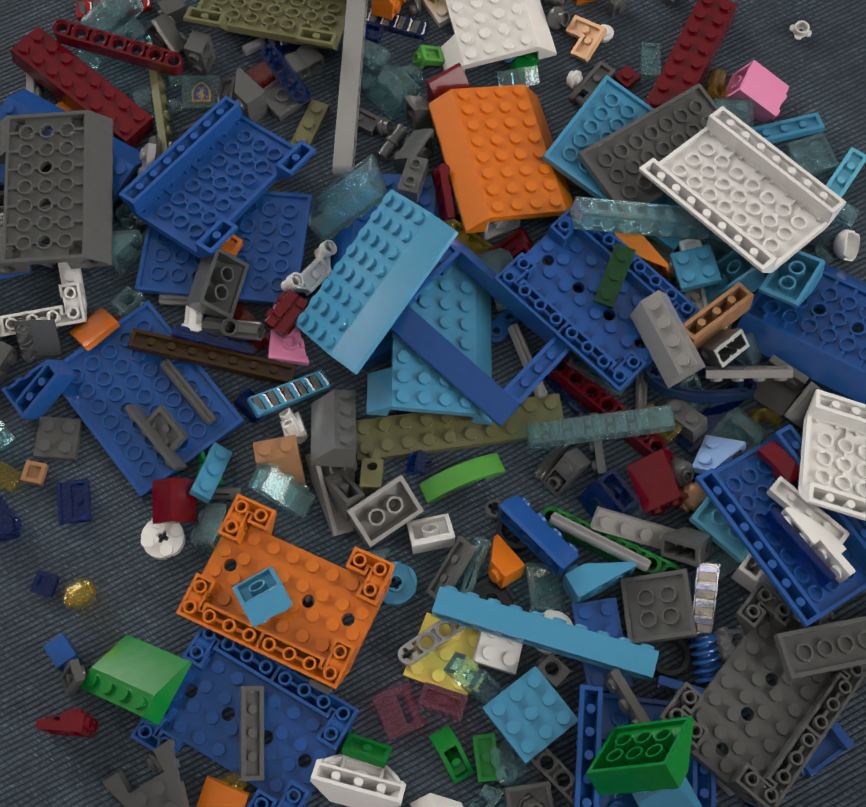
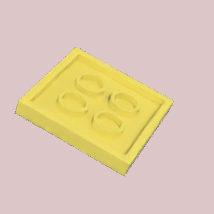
M427 612L419 634L441 619L434 618L432 614ZM443 624L439 627V633L443 636L449 635L452 631L448 624ZM471 628L465 629L414 665L406 666L403 676L466 700L479 665L472 662L479 631ZM428 636L423 637L420 644L423 648H430L433 645V640ZM416 643L414 644L415 649L412 650L411 655H410V657H409V660H412V659H413V658H412V654H413L414 652L418 651V654H419V655L422 653V652L418 649Z

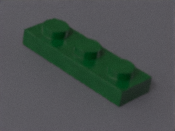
M618 243L615 244L593 302L611 309L614 308L636 252L635 249Z

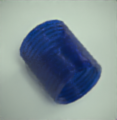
M247 389L238 395L234 405L252 423H255L264 416L259 418L255 416L247 400L256 394L251 389Z

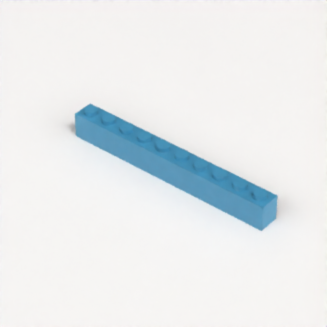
M445 585V587H439L432 609V617L611 671L618 668L621 674L648 682L654 676L659 651L654 650V647L651 645L641 644L640 646L633 644L632 640L625 637L616 639L610 637V634L605 631L598 630L597 633L589 631L588 627L584 625H569L561 618L554 617L552 620L544 617L543 613L537 611L525 612L522 611L523 608L512 604L505 606L497 599L488 598V600L479 598V595L473 592L461 593L453 586Z

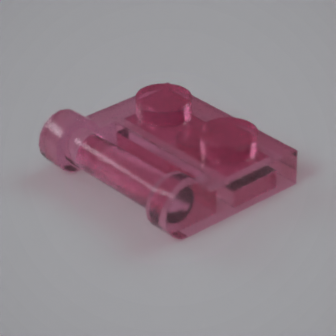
M410 682L372 697L389 741L427 725L411 693L412 687ZM403 694L414 722L407 724L397 700V695Z

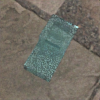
M537 65L497 72L499 86L523 84L532 86L540 84Z

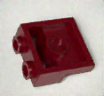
M70 708L69 712L62 711L61 718L46 715L45 719H37L36 728L47 734L93 738V733H96L98 729V719L93 718L90 713L84 712L83 709Z

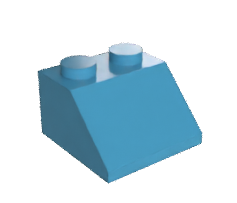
M272 566L232 587L253 627L264 624L269 618L276 614L284 613L289 607L293 606L290 597Z

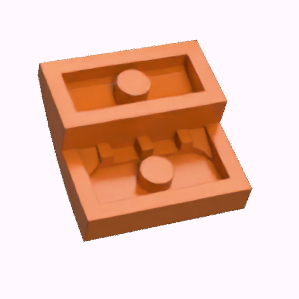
M100 307L87 317V322L79 323L69 331V334L87 351H90L119 328L120 325L106 310Z
M207 775L196 807H245L250 793L229 786L228 782Z

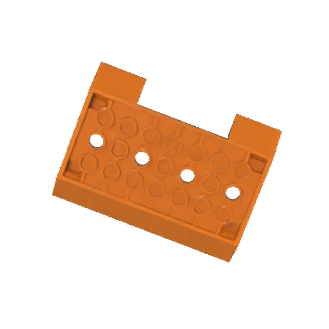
M237 493L217 532L221 536L202 575L199 573L195 574L176 614L337 689L349 673L388 592L396 565L355 546L345 566L347 569L342 568L272 536L277 511ZM231 560L236 561L237 566L235 570L227 571L226 564ZM272 566L290 597L293 606L289 607L284 613L276 614L269 618L264 624L253 627L232 587ZM307 596H312L315 599L314 605L310 608H306L303 605V600ZM351 614L354 616L355 620L351 626L343 625L342 621L345 615Z

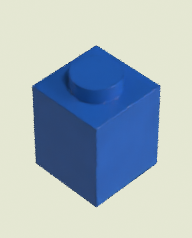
M63 633L43 646L56 668L62 672L70 660L82 659L69 638Z

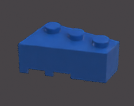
M47 359L30 370L29 374L17 378L13 384L5 386L1 390L22 419L40 420V416H44L76 377V374L66 361Z

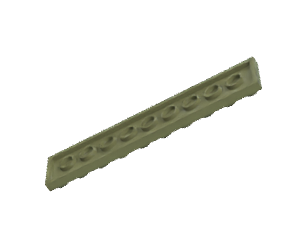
M559 393L550 394L541 399H537L536 396L528 397L501 427L493 421L491 425L471 423V417L422 412L356 420L358 463H362V459L368 458V453L371 451L379 452L381 454L380 459L384 460L561 436L566 431Z

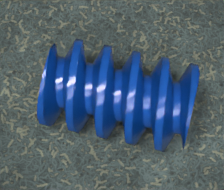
M698 633L697 637H690L695 642L689 644V647L696 648V651L690 653V655L698 657L697 660L692 662V665L699 666V669L693 672L694 674L701 675L700 678L695 680L696 683L711 682L722 666L721 662L717 661L720 658V654L715 652L719 646L716 643H712L717 640L716 635Z

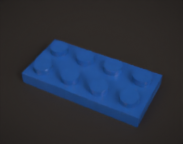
M616 597L571 605L575 624L588 627L589 631L596 633L598 630L605 631L610 634V637L616 639L624 637ZM582 662L586 685L603 687V692L609 691L606 686L605 677L611 670ZM622 674L629 687H633L632 677Z

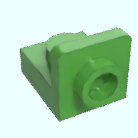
M420 45L413 55V62L417 71H422L425 65L442 67L445 62L441 47Z

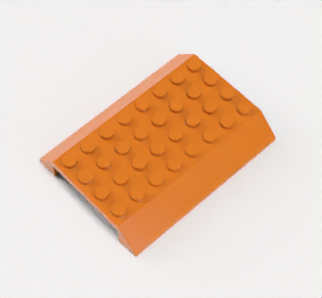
M525 84L450 89L429 103L428 107L445 163L450 167L448 175L465 233L485 232L488 222L558 216L559 218L574 204L565 176L542 160L543 155L554 142L539 98Z

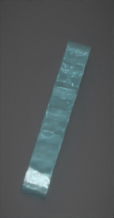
M665 405L532 423L526 426L528 448L541 449L668 432L674 430L676 426L673 407Z

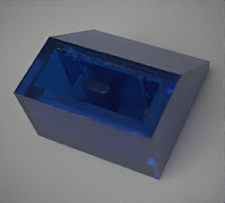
M614 467L597 478L577 498L592 519L597 506L628 515L637 509L640 503V499Z

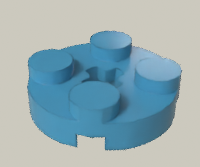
M392 561L391 563L396 565L392 579L396 578L402 584L399 585L398 589L389 586L383 602L387 606H401L408 603L415 596L417 577L413 569L408 565Z

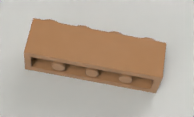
M740 282L683 323L696 349L750 310L754 294Z

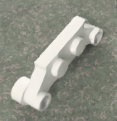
M326 240L314 250L316 258L301 273L294 272L287 276L286 280L281 283L282 290L286 293L289 289L294 292H304L306 295L312 293L333 271L330 265L331 256L337 252L336 244L332 240Z

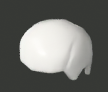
M842 230L838 233L833 242V250L839 259L853 261L856 258L860 245L859 234L853 230Z

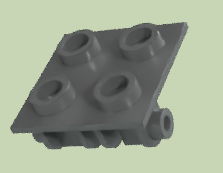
M55 320L13 321L20 354L26 363L33 362L35 356L62 355Z

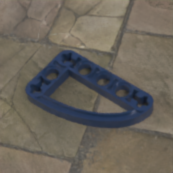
M737 356L726 366L744 365ZM656 364L648 365L643 376L644 381L655 391L665 396L688 402L724 403L752 398L757 389V384L753 381V378H744V381L734 382L731 381V378H727L733 387L732 389L700 390L677 385L668 388ZM705 367L687 378L704 375Z

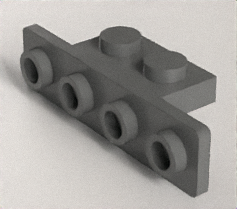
M128 404L125 409L129 413L130 419L138 424L141 428V433L153 443V448L164 457L167 466L173 470H184L187 465L176 453V450L189 436L166 407L159 406L148 417L139 405Z

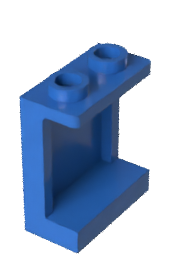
M837 721L834 722L799 774L800 776H805L806 779L814 776L817 771L842 752L855 745Z

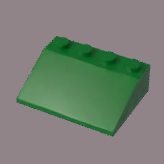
M126 635L91 667L80 688L159 726L192 662Z
M688 716L615 726L586 772L599 796L680 788L689 768L694 724L693 717Z

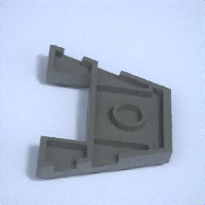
M173 738L153 750L164 772L133 791L123 770L103 781L106 788L125 807H189L184 781L180 779L178 770L180 763L179 758L175 757L174 747L176 745Z

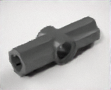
M205 317L201 325L202 334L207 336L261 341L265 335L264 324L260 322ZM235 326V330L231 333L232 327Z

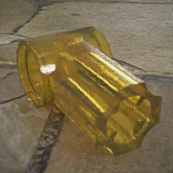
M716 68L710 72L706 90L715 104L727 98V91L724 87L727 73L723 69Z

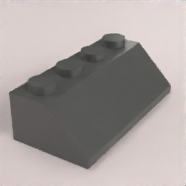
M334 389L311 403L310 465L354 468L356 456L355 391Z

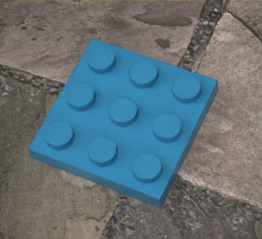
M536 666L482 707L484 713L524 764H527L578 722L576 715Z

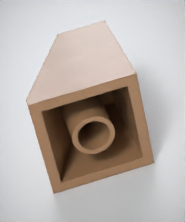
M296 434L253 442L255 461L266 499L308 491L301 450Z

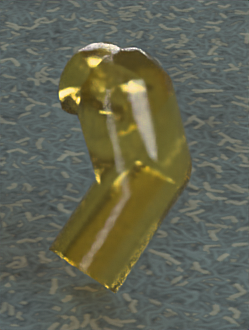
M231 772L219 779L228 782L229 786L244 790L247 786V781H239V774L236 772Z

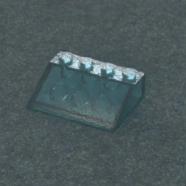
M373 154L312 196L308 226L323 242L328 238H334L344 227L348 228L355 219L364 217L372 207L381 204L383 197L386 195V186Z

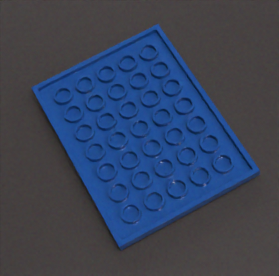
M267 190L234 223L239 228L234 235L243 240V246L236 257L249 264L238 302L278 304L277 299L284 292L281 288V283L290 274L302 272L313 199L312 194ZM147 225L135 291L139 293L188 297L201 258L196 257Z
M149 300L119 320L120 327L90 351H87L82 346L63 360L67 362L76 374V377L62 394L142 499L152 492V481L171 478L181 470H173L167 466L164 457L153 448V443L141 433V428L138 424L130 419L129 413L125 409L128 404L139 405L148 417L159 406L166 407L189 436L176 450V453L186 465L196 460L202 451H208L214 442L219 443L245 423L244 419L201 366L169 359L215 416L216 421L211 425H206L161 369L160 363L168 358L128 349V342L133 328L178 338Z

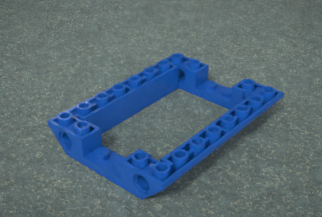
M455 238L389 330L494 423L501 427L550 372H553L572 350L494 281V277L498 274ZM455 261L456 265L547 343L504 389L411 308L416 302L418 295L438 275L443 276Z

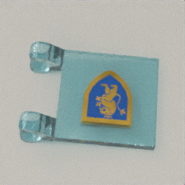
M168 75L171 87L182 85V101L170 99L168 101L170 112L210 110L217 103L220 75Z

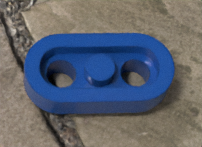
M508 309L504 310L491 323V344L499 345L510 335L508 331L510 325H519L520 319ZM506 317H512L513 320L509 321ZM494 330H497V331H499L500 333H499V334H494L493 331H494Z

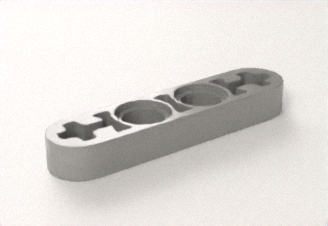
M439 620L402 645L398 651V659L405 666L414 665L468 627L457 624L459 628L455 629L454 623ZM443 624H448L452 629L451 633L447 636L439 633V627ZM427 636L433 640V645L430 648H423L420 644L421 639ZM416 643L422 653L419 655L418 651L412 654V660L408 658L403 659L404 651L411 652L415 649L413 644Z

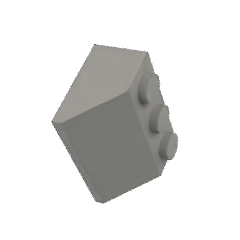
M399 475L346 510L355 530L364 544L372 547L424 512L402 475Z

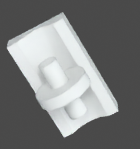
M290 408L280 412L279 416L282 420L280 423L284 436L296 434L298 444L306 441L308 434L300 413L296 412L294 414Z

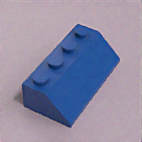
M516 494L499 506L497 518L560 579L566 573V570L578 561L580 556L578 555L579 551L571 543L567 544L562 539V534L556 528H551L541 513L538 512L536 514L530 508L531 504L524 497L520 498Z

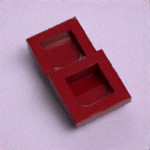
M774 440L758 450L757 456L773 468L772 475L777 479L782 476L790 484L799 480L800 467Z

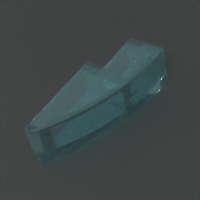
M455 652L444 668V671L459 686L484 706L504 691L485 670L480 669L467 655Z

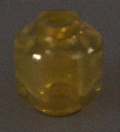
M79 578L65 587V596L62 598L68 608L72 607L80 611L95 602L98 592L90 579Z

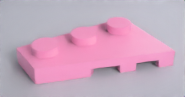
M297 326L294 327L286 339H283L270 329L268 359L289 364L309 365V359L304 348L305 344Z

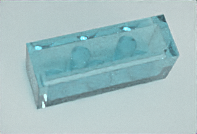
M259 463L247 487L287 513L305 519L316 495L309 491L310 487L303 483L295 482V477L288 473L283 474L280 472L281 468L273 463L268 465Z

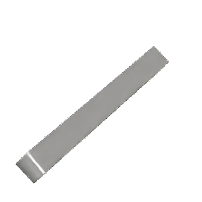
M347 0L332 167L333 177H350L354 175L368 0Z

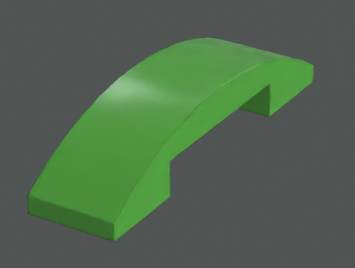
M492 453L446 469L423 481L419 486L427 504L446 497L447 493L484 478L488 480L505 473V469L498 454Z

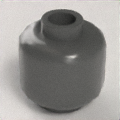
M680 457L671 459L670 461L680 486L684 487L686 483L692 482L695 474L692 463Z

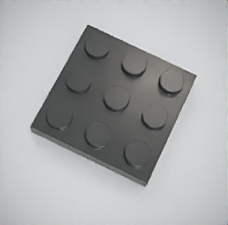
M687 569L620 579L628 639L632 640L633 644L639 645L697 637Z

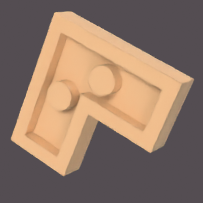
M575 15L565 30L567 34L578 38L577 43L570 52L571 55L588 63L607 33V29Z

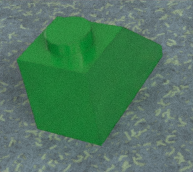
M449 725L429 736L436 753L454 784L474 773L459 740Z

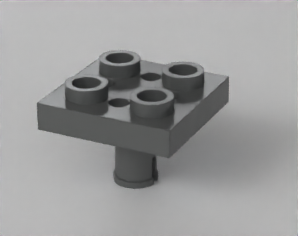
M550 781L503 787L506 807H554Z

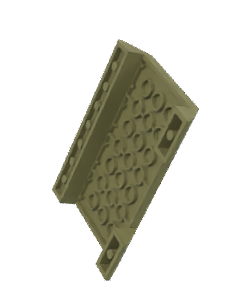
M200 0L197 7L189 6L183 21L191 25L338 51L344 37L347 0Z

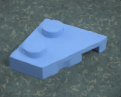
M706 435L693 462L695 473L702 474L711 468L716 470L732 461L733 455L739 450L743 452L746 449L745 441Z

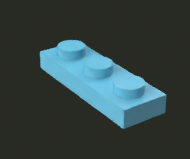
M851 147L826 186L842 198L865 164L866 154Z

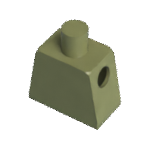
M376 451L369 452L368 458L362 459L359 487L365 494V498L384 486V460L380 459L381 454Z

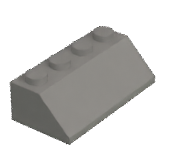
M658 290L639 302L630 317L668 388L706 367L666 293Z

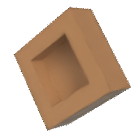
M26 460L20 480L24 483L43 486L49 466L45 463Z

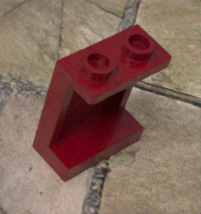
M660 449L626 466L644 514L661 515L665 513L666 508L670 506L672 508L684 504L683 500L689 498L688 493H683L670 460L674 458L671 450Z

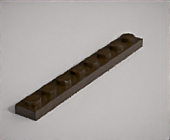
M133 328L128 342L129 350L282 385L293 381L296 365L137 328Z

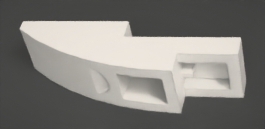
M790 507L785 508L775 517L780 526L794 540V543L804 553L811 549L815 557L821 561L830 575L839 584L856 572L841 554L846 550L845 546L821 524Z

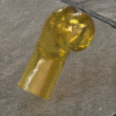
M769 408L753 409L749 416L750 422L754 424L759 423L760 419H767L777 426L782 421V417Z

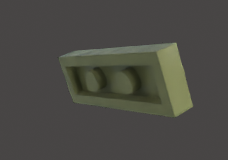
M312 99L290 143L295 146L302 140L312 146L330 110V106Z

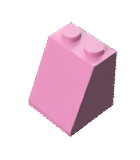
M753 60L732 74L718 104L765 123L778 116L780 113L779 108L787 98L786 93L790 86Z

